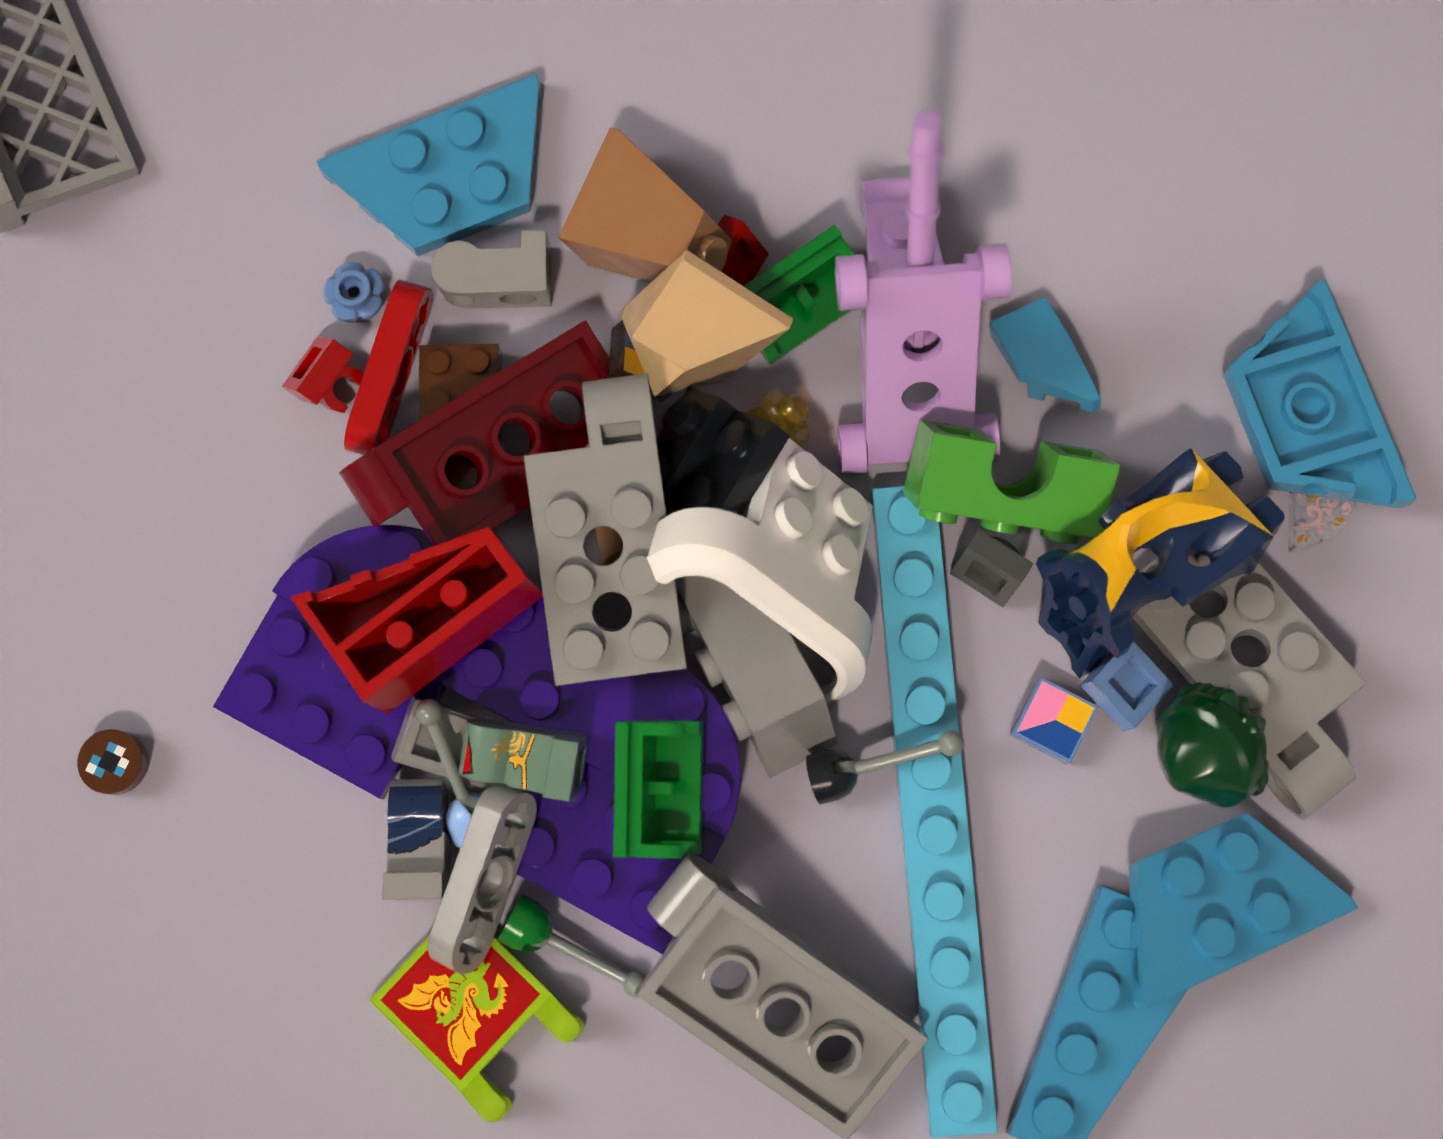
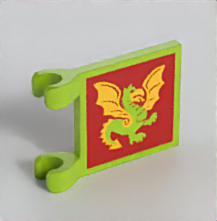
M495 936L485 959L475 970L468 974H459L432 960L428 953V937L369 1001L462 1093L485 1121L490 1123L499 1121L511 1110L513 1106L512 1099L485 1076L482 1071L534 1015L559 1041L564 1043L574 1041L585 1028L584 1021L554 995L502 943L497 941L498 939Z

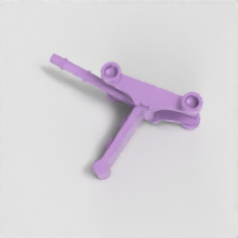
M920 111L913 118V136L908 148V155L911 159V176L861 180V202L865 218L867 261L865 262L864 255L837 256L835 258L836 292L839 310L861 309V315L859 316V358L862 422L837 424V447L841 474L866 473L867 465L910 462L919 419L979 429L997 443L993 463L999 462L1000 433L996 413L975 414L981 300L1010 297L1012 282L1010 254L1007 244L980 245L977 247L976 253L964 254L963 263L944 265L935 232L936 219L940 215V203L937 197L939 164L944 155V145L941 142L942 117L934 111ZM929 382L938 388L933 398L921 403L907 401L902 396L907 387L914 383Z

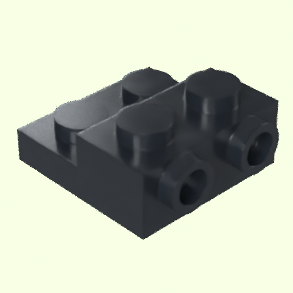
M688 387L684 395L666 410L663 417V429L657 437L666 515L668 516L671 513L687 508L707 507L730 511L742 516L790 435L773 422L738 411L721 397Z

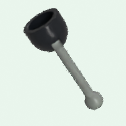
M947 730L939 736L938 740L857 762L847 753L839 750H823L808 754L806 756V767L810 785L820 805L837 801L852 792L857 784L859 774L941 752L947 756H955L962 751L964 739L959 732Z

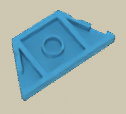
M536 74L319 159L316 162L325 179L332 185L336 184L358 203L365 213L377 223H382L394 234L397 240L418 257L438 249L448 242L463 239L531 211L533 194L532 172L537 148L538 103L541 101L539 80Z
M1326 280L1316 282L1306 295L1286 315H1282L1270 326L1262 338L1252 347L1246 349L1227 368L1223 375L1266 485L1271 490L1399 509L1410 506L1417 499L1336 303Z
M1246 812L1129 866L1130 898L1135 906V916L1131 922L1132 949L1138 950L1139 988L1133 990V1003L1138 1012L1348 914L1358 909V906L1352 897L1249 813Z

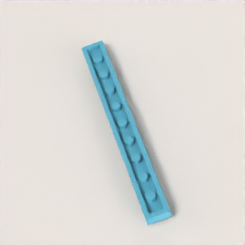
M904 486L873 488L871 491L894 751L938 740L939 736L947 730L959 732L939 522L925 519L919 515L920 509H917L903 494ZM941 752L896 764L919 1026L924 1029L929 1038L921 1048L928 1127L931 1138L998 1133L962 755L960 752L955 756H947Z

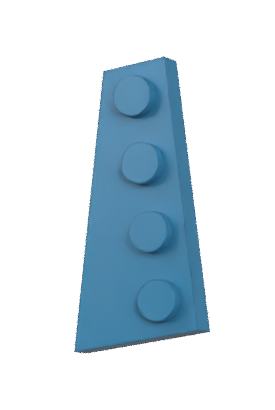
M1097 886L1008 1124L1006 1132L1018 1139H1087L1187 992L1185 990L1149 1008L1137 1011L1133 1003V990L1139 988L1138 950L1132 949L1131 922L1135 916V906L1131 898L1104 886Z

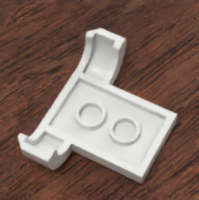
M789 438L763 482L751 498L746 518L722 509L696 507L676 511L658 521L647 557L656 581L661 584H667L683 576H704L715 579L731 588L833 666L834 671L831 683L822 688L826 703L838 700L852 693L862 683L866 673L873 627L868 614L854 600L873 505L857 490L851 488L822 465L811 453L802 449Z

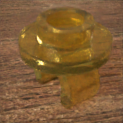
M773 388L764 395L765 407L753 408L747 412V414L773 422L789 434V438L799 446L806 443L810 438L808 428L812 424L810 411L804 401L793 392L787 394L779 388Z

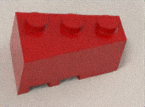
M490 527L410 554V559L375 572L368 569L351 575L349 581L316 593L309 590L290 597L364 703L385 714H389L543 597L542 591L508 545Z

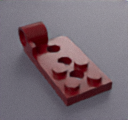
M584 320L376 446L370 452L342 469L339 474L373 527L382 524L409 507L433 546L486 527L494 529L530 506L524 456L584 448L589 443L582 382L622 376L587 321ZM555 392H568L578 400L581 413L576 423H563L553 415L550 401ZM515 423L525 429L530 440L529 449L525 455L513 456L502 449L498 440V432L503 424ZM454 455L465 456L475 464L478 477L473 488L459 489L448 481L445 474V464L449 457Z

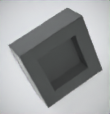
M979 529L950 574L1003 608L1021 585L1034 563L1021 556L1010 542L999 537H992Z

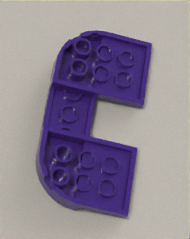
M401 525L365 526L334 535L304 553L288 568L273 588L272 592L277 595L213 707L377 798L384 800L389 791L391 780L396 779L404 765L394 762L391 755L412 696L389 714H385L364 703L290 597L309 590L316 593L350 580L351 575L368 569L375 572L410 559V554L433 547L424 530ZM542 597L413 696L424 700L433 699L439 702L446 688H449L512 723L590 734L582 788L577 796L570 802L545 798L542 793L530 791V794L536 800V819L516 874L655 951L664 954L673 935L652 917L647 909V905L686 855H683V858L613 857L615 722L629 719L704 721L702 853L697 856L710 864L713 863L726 839L738 805L741 769L733 730L722 707L713 694L686 669L555 686L544 600ZM598 621V623L603 627L612 629L609 626Z

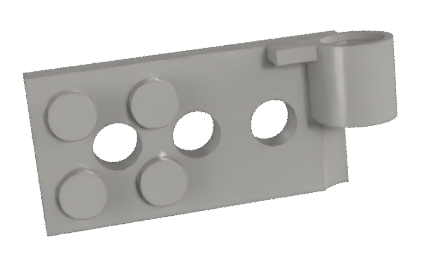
M688 853L647 905V909L652 917L676 939L635 990L636 996L842 1139H849L929 1039L921 1026L769 919L766 909L740 892L733 882L721 871L697 855ZM727 961H737L748 968L746 979L740 986L734 989H721L711 982V976L715 968ZM788 998L796 1001L800 1005V1011L791 1023L784 1026H775L764 1019L767 1007L775 1000ZM841 1035L851 1040L849 1053L839 1061L826 1062L816 1056L820 1043L830 1036Z

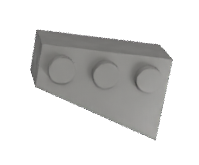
M704 576L676 578L675 583L682 632L686 635L694 630L696 631L704 647L695 652L696 658L711 687L722 683L731 701L722 706L739 741L749 737L769 778L805 761L808 754L827 750L837 745L825 696L791 634L731 588L715 579Z

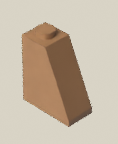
M609 128L558 237L588 266L652 282L686 250L717 270L722 271L727 260L728 249L732 243L729 236L688 194L620 130Z

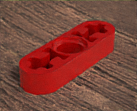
M401 279L395 283L347 422L344 437L345 450L365 455L389 439L429 318L432 305L431 288Z

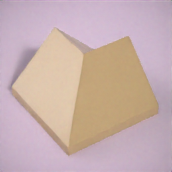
M688 250L682 253L624 307L621 314L644 373H648L649 384L654 397L687 390L688 387L695 388L726 380L789 330L793 321L792 317Z

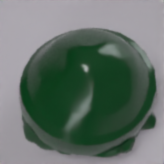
M1195 682L1183 685L1179 689L1175 699L1160 714L1156 729L1159 764L1167 782L1173 789L1198 800L1224 808L1233 807L1249 796H1258L1263 793L1269 778V764L1266 759V738L1264 735L1266 720L1263 717L1254 716L1249 711V700L1247 697L1237 696L1232 689L1214 687L1211 683Z

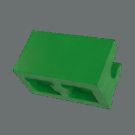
M835 224L744 285L745 288L793 318L790 329L760 352L770 366L851 311H840L838 307L835 258L837 256L855 254L842 238V234Z
M629 719L615 722L613 857L683 858V855L688 853L691 855L702 853L704 721Z

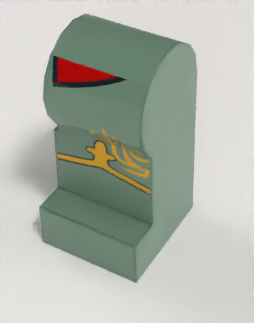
M470 719L466 722L458 774L477 781L508 784L510 788L542 793L545 798L570 802L581 792L590 734L504 721Z

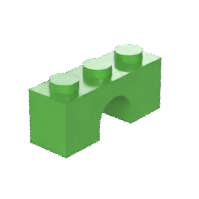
M919 419L903 494L917 509H920L919 515L921 517L946 524H955L958 515L981 519L980 525L982 527L1006 534H1016L1019 526L1041 529V536L1066 544H1077L1079 536L1095 538L1104 531V528L1098 521L1101 515L1110 508L1120 464L1103 452L1041 440L1037 458L1031 471L1023 479L1015 483L997 484L994 483L992 477V463L997 446L995 441L979 429Z

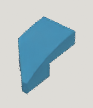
M1046 297L989 322L990 337L1018 381L1027 383L1029 398L1044 401L1046 395L1079 402L1080 410L1094 412L1100 409L1101 398L1077 349Z

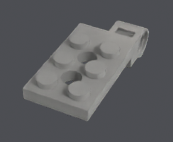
M648 373L582 382L590 447L524 456L555 686L687 668L675 579L667 584H661L656 581L647 560L657 523L667 516ZM596 527H610L621 536L623 551L615 562L599 564L591 560L587 555L585 539L587 534ZM617 592L628 599L632 608V616L626 625L618 629H608L598 623L594 616L593 608L596 599L602 594Z
M1200 552L1188 556L1189 563L1197 567L1210 564L1209 557ZM1158 558L1142 569L1141 572L1150 573L1155 571L1159 565ZM1258 563L1251 574H1242L1230 578L1213 588L1221 596L1224 603L1223 612L1216 617H1201L1191 609L1189 604L1183 607L1173 597H1169L1166 600L1153 601L1140 608L1132 618L1189 683H1211L1214 687L1232 689L1237 696L1248 698V709L1254 716L1265 718L1266 759L1269 764L1267 786L1293 815L1305 820L1356 779V773L1347 757L1318 723L1361 690L1367 683L1260 563ZM1240 636L1257 638L1266 649L1267 657L1265 663L1256 667H1247L1240 664L1232 654V641Z

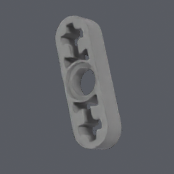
M493 783L481 794L474 808L428 939V953L431 959L459 974H468L475 970L485 959L490 949L536 819V800L530 793L521 789L510 788L508 784ZM487 869L486 874H485V877H484L483 881L481 882V884L479 885L480 879H481L483 873L485 872V870Z

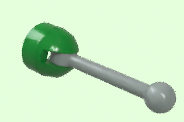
M523 894L519 898L497 940L514 950L525 953L536 951L547 944L623 985L625 992L635 998H638L635 990L646 977L640 971L628 973L554 934L552 919L548 910L537 901Z

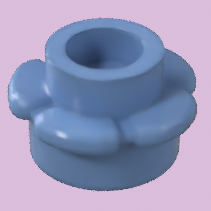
M357 262L346 263L338 267L336 275L329 277L325 282L323 289L324 300L327 304H331L332 314L339 320L349 323L363 322L374 317L383 305L382 293L385 290V285L382 277L376 270L372 268L364 269L363 265ZM357 287L360 289L357 297L349 296L351 288Z

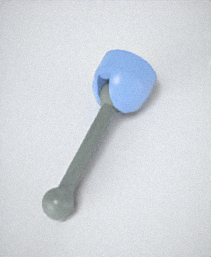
M425 699L417 705L415 713L418 721L427 725L456 795L455 800L449 804L446 813V823L454 845L461 848L481 793L468 792L463 777L458 774V765L440 723L442 716L441 705L436 700Z

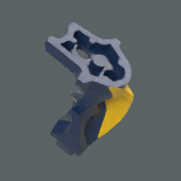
M1192 448L1186 450L1139 490L1127 497L1118 499L1108 508L1098 521L1105 529L1100 535L1071 551H1049L1038 557L1036 565L1045 584V596L1038 623L1048 635H1051L1061 643L1070 658L1071 669L1079 679L1097 667L1108 650L1116 658L1127 653L1137 635L1131 623V618L1146 604L1173 597L1184 607L1230 578L1242 574H1251L1255 570L1274 535L1283 523L1285 515L1269 497L1260 496L1247 505L1242 503L1233 493L1238 490L1244 478L1241 466L1226 451L1202 460ZM1140 548L1151 549L1158 556L1159 565L1155 571L1150 573L1141 572L1134 564L1133 554ZM1200 552L1209 557L1210 564L1197 567L1189 563L1188 556Z

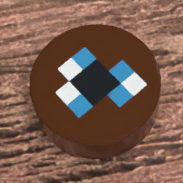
M108 729L93 734L85 741L78 754L77 767L82 781L90 789L103 794L120 795L133 790L143 780L148 767V756L144 745L134 735Z

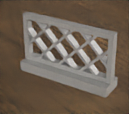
M0 0V21L3 16L31 26L19 51L0 44V58L13 62L0 87V117L7 104L36 115L24 140L0 132L1 233L25 225L21 217L23 215L139 175L137 165L65 0H45L38 15L9 4L11 0ZM54 11L60 24L50 20ZM43 32L66 40L70 45V49L60 67L32 57ZM76 63H78L83 76L72 72ZM25 68L54 79L42 104L13 93ZM66 84L92 95L93 101L83 120L54 109ZM99 115L106 129L95 125ZM48 120L77 131L65 157L35 146ZM89 136L113 145L120 160L98 169H93L77 162ZM6 147L17 151L13 162L9 157ZM29 157L59 168L51 185L25 194L19 177ZM71 173H73V174H75V175H78V176L69 178V176H70Z

